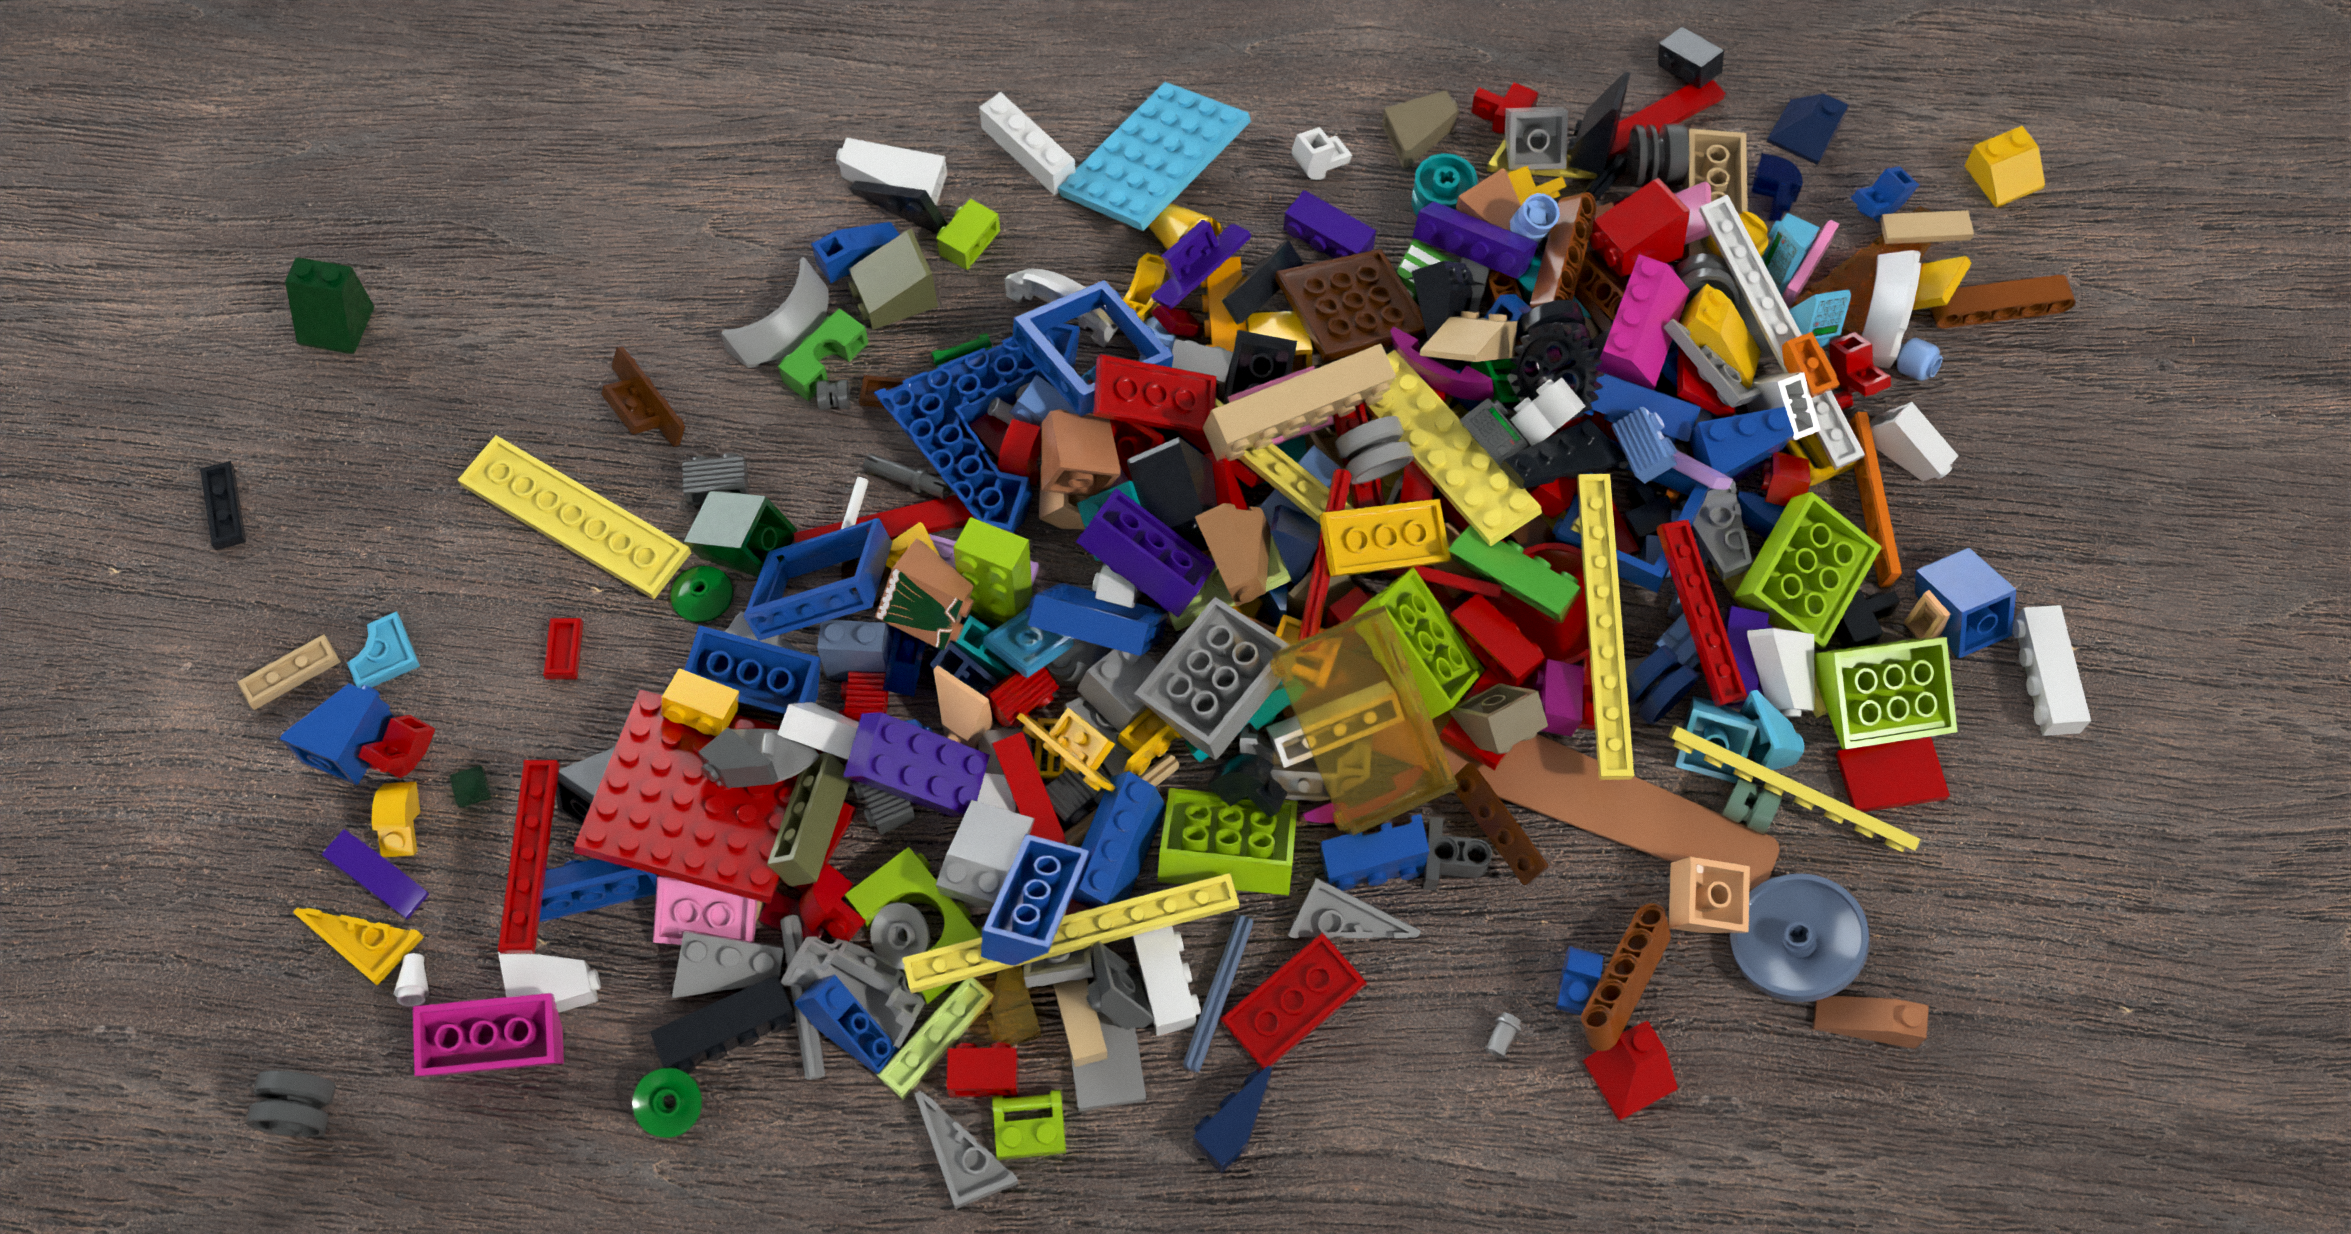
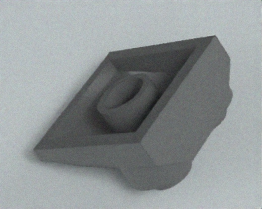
M1074 638V646L1048 663L1045 668L1057 685L1078 687L1086 671L1111 652L1112 648Z
M1100 941L1095 943L1093 947L1094 982L1087 987L1088 995L1086 996L1089 1005L1096 1012L1101 1011L1107 1015L1118 1028L1123 1027L1126 1030H1130L1131 1028L1146 1027L1154 1021V1016L1141 973Z

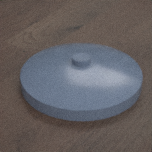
M1811 874L1782 875L1769 879L1749 892V932L1730 933L1734 959L1745 978L1760 991L1772 997L1792 1002L1816 1001L1830 997L1843 990L1862 970L1870 945L1868 923L1857 900L1839 884Z

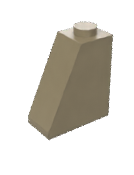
M1447 90L1384 108L1382 127L1403 169L1413 164L1455 128L1459 108L1456 101L1451 100Z

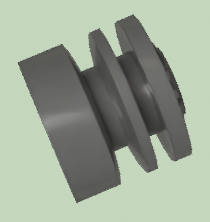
M1648 124L1645 129L1642 125H1633L1627 146V166L1631 184L1641 186L1644 181L1648 184L1656 179L1657 173L1659 179L1665 185L1683 184L1689 165V139L1686 126L1684 124H1663L1658 136L1656 127L1653 124Z

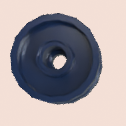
M1663 645L1654 651L1626 679L1628 705H1636L1644 699L1638 709V715L1649 726L1654 725L1673 709L1699 679V675L1687 664L1682 665L1677 671H1672L1677 664L1678 655L1667 645Z

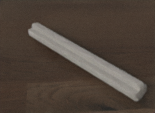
M798 915L785 916L780 921L787 967H789L796 952L804 942L801 921ZM791 986L805 1078L807 1080L820 1079L825 1076L819 1031L794 1004L806 991L807 987Z

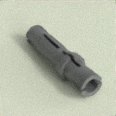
M873 453L867 455V458L871 459L872 462L867 459L864 461L863 468L865 472H870L912 487L914 492H926L943 500L948 497V494H945L944 491L947 493L951 492V488L944 479L930 475L925 469L916 470L879 457Z

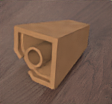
M1223 503L1195 516L1236 607L1251 602L1265 594L1271 528L1262 509L1250 507L1248 510L1236 509L1234 504Z

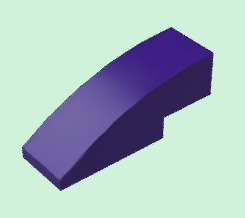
M345 829L339 833L321 854L330 864L407 920L429 895L415 881Z

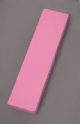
M1832 220L1827 221L1787 285L1782 298L1788 310L1795 302L1830 245L1839 226L1838 223Z

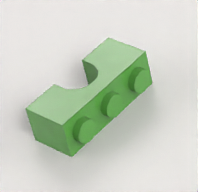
M839 308L833 315L827 316L812 335H807L792 354H788L782 359L778 368L783 383L809 401L817 394V381H828L825 366L820 361L828 355H838L850 362L869 343L866 328Z

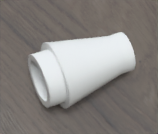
M411 953L403 957V965L394 990V995L397 997V1002L400 1005L419 1006L425 1002V997L429 995L424 968V956Z

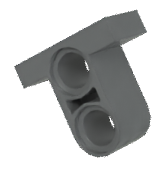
M1430 817L1426 836L1430 851L1424 869L1423 890L1436 891L1439 874L1470 878L1484 875L1492 858L1491 847L1484 840L1442 835L1443 818ZM1438 850L1446 851L1451 858L1446 860L1440 859L1436 856L1435 852ZM1477 854L1482 857L1483 862L1474 863L1468 858V855Z

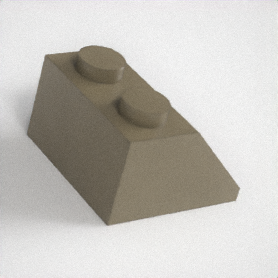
M1498 683L1450 709L1451 716L1479 749L1491 751L1494 754L1509 752L1516 743L1530 740L1537 736L1538 731L1548 727L1538 691Z

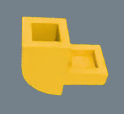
M1528 165L1507 173L1520 205L1529 196L1536 193L1546 194L1553 199L1561 196L1559 190L1567 187L1563 176L1536 187Z
M416 781L384 783L375 793L372 804V830H377L382 857L413 856L417 852L413 820L420 813Z

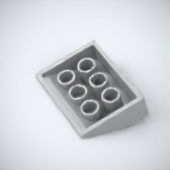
M1214 597L1134 695L1192 745L1214 760H1217L1294 666L1296 660L1291 645Z

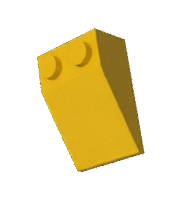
M1706 284L1685 306L1680 324L1691 332L1689 337L1700 349L1706 344L1724 359L1728 365L1737 370L1741 377L1740 383L1749 389L1754 379L1761 350L1733 302L1722 291Z

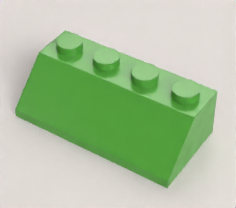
M1471 525L1455 540L1448 550L1453 560L1493 584L1501 585V589L1561 624L1582 593L1581 587L1577 585L1579 580L1564 571H1562L1561 575L1550 570L1551 564L1537 555L1531 559L1522 553L1524 551L1523 547L1511 540H1508L1506 543L1499 541L1490 547Z

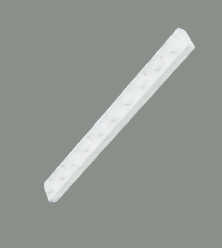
M1727 194L1701 206L1699 212L1784 373H1788L1783 361L1782 345L1786 341L1799 337L1802 334ZM1830 390L1813 397L1812 402L1820 426V431L1815 433L1834 470L1863 458L1865 454L1832 391Z

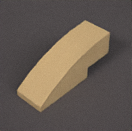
M1087 978L1077 981L1053 983L1074 1067L1108 1059L1097 1012L1092 1009L1086 998L1088 995L1087 987L1089 986Z

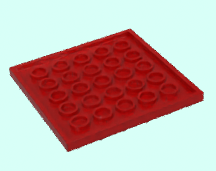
M639 690L574 844V853L771 904L780 876L767 863L799 774L770 785L736 788L718 786L717 780L712 782L702 772L701 767L703 763L698 753L716 736L703 734L695 728L682 723H674L661 716L663 695ZM734 715L728 726L730 729H780V726L739 715ZM814 748L818 754H823L824 751Z

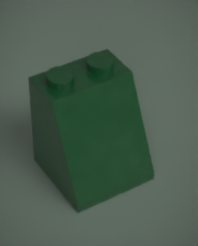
M295 257L285 279V285L297 343L303 346L354 355L375 307L355 271L350 266Z
M709 491L684 543L700 559L759 577L768 552L791 545L794 533L798 530L766 496ZM783 555L777 556L779 562L785 558Z

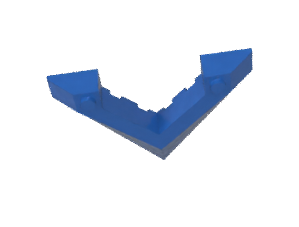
M1062 323L1041 332L1075 370L1080 327ZM1012 337L1002 340L1001 345L989 350L982 348L940 365L938 369L928 373L925 371L902 381V385L887 391L883 388L874 392L878 400L975 519L1013 533L1025 522L1033 498L1029 478L999 472L996 465L992 463L980 440L969 427L970 424L987 413L989 404L996 397L1007 404L1015 402L1017 400L1015 397L1017 390L1023 385L1031 383L1036 375L1052 385L1014 342Z

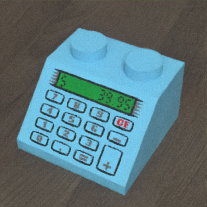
M1789 213L1786 214L1781 222L1775 221L1769 233V236L1773 238L1770 246H1767L1761 257L1781 296H1783L1787 285L1807 255L1820 228Z
M1848 289L1816 294L1789 309L1801 334L1813 332L1822 349L1829 347L1830 340L1841 335L1851 292Z

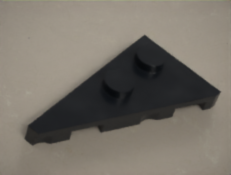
M855 181L849 188L854 195L938 235L940 229L948 225L926 190Z

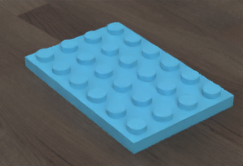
M1164 82L1075 170L1076 173L1071 174L1064 183L1057 187L1060 196L1144 231L1251 122L1249 113Z

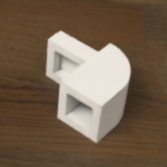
M1320 127L1297 134L1292 148L1293 158L1308 177L1313 180L1323 179L1327 170L1348 164L1352 157V154L1337 136L1328 138Z

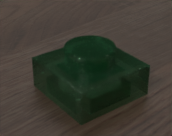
M481 765L449 775L455 801L459 808L492 798L486 773Z

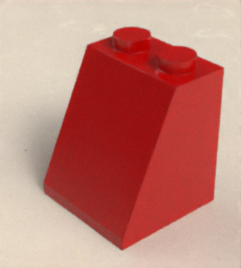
M1659 178L1654 179L1594 220L1593 230L1590 235L1591 245L1620 277L1632 273L1639 254L1663 263L1682 259L1690 210Z

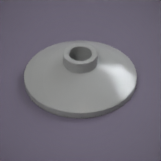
M892 903L883 907L873 919L870 931L872 947L877 956L886 959L898 970L905 969L903 957L928 951L930 944L929 928L925 918L915 907L906 903ZM904 930L907 932V939L904 937Z

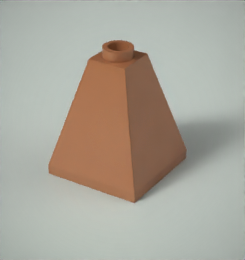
M1502 168L1458 196L1456 210L1511 231V218L1521 205L1507 171Z

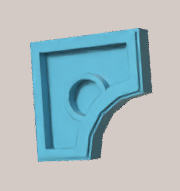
M397 611L367 624L368 638L365 647L358 656L347 662L355 685L359 688L362 685L369 687L377 686L420 667Z

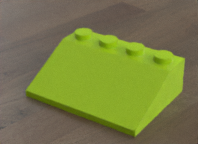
M1813 492L1791 497L1733 598L1747 609L1769 613L1768 622L1783 630L1814 634V646L1824 649L1882 547Z
M1414 567L1408 569L1349 618L1353 623L1356 633L1365 640L1372 651L1374 659L1383 666L1390 677L1392 685L1401 692L1408 703L1410 711L1418 717L1422 724L1452 709L1484 671Z
M1947 637L1918 638L1814 653L1817 685L1842 749L1958 732Z
M1169 788L1159 852L1158 882L1186 885L1230 873L1235 890L1289 896L1298 801L1284 800L1279 812L1269 818L1247 796L1229 807L1215 792Z

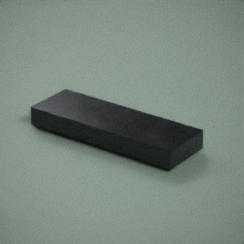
M231 461L201 468L200 473L212 547L215 550L245 543L246 537L234 465Z

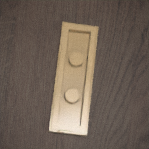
M1968 210L1882 214L1880 218L1885 244L1971 240L1974 235Z
M323 634L237 683L253 710H256L341 661L328 638Z

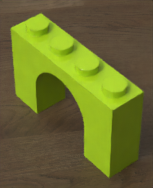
M910 847L906 848L845 894L849 906L866 920L864 925L867 929L871 928L873 919L879 911L892 903L908 904L918 902L934 907L944 918V930L939 941L930 950L982 937L983 928L980 925L975 928L968 920L971 914L961 901L955 904L950 897L939 893L936 887L938 878L935 879L928 871L932 868L922 853L915 855ZM954 983L919 991L918 993L921 994L924 1001L928 1004Z

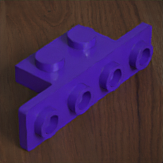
M1202 219L1161 256L1171 278L1151 295L1153 301L1169 309L1175 307L1252 237L1250 231L1235 224H1230L1216 237L1211 224Z

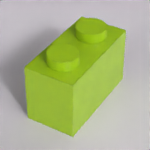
M970 198L963 207L961 206L956 210L951 222L947 226L942 227L938 232L937 244L939 255L968 270L1000 232L998 213Z

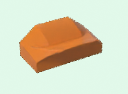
M1813 332L1788 340L1782 345L1783 361L1788 373L1804 372L1811 398L1835 389L1840 385L1834 369L1825 352L1819 346Z

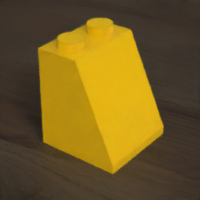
M1294 311L1253 313L1247 318V332L1298 341L1292 373L1312 366L1311 339Z

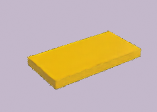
M1440 499L1324 512L1319 515L1330 577L1451 561Z

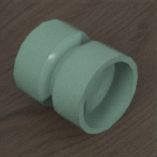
M1739 777L1721 815L1737 823L1744 820L1748 828L1765 835L1782 797L1766 789L1759 792L1755 784ZM1745 802L1753 803L1752 808L1749 809L1748 806L1744 805Z

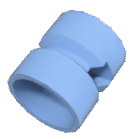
M1541 193L1529 196L1512 216L1510 221L1511 232L1537 242L1542 240L1558 222L1560 212L1556 201L1552 197Z

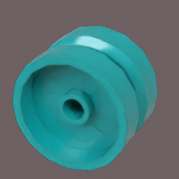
M1441 153L1432 155L1422 161L1415 173L1411 206L1415 215L1418 217L1419 210L1433 201L1456 210L1458 196L1477 185L1478 176L1474 167L1466 159L1455 154Z

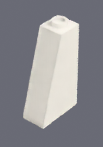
M846 138L843 148L838 149L836 164L840 166L842 178L853 183L855 181L926 190L936 206L947 176L945 156Z

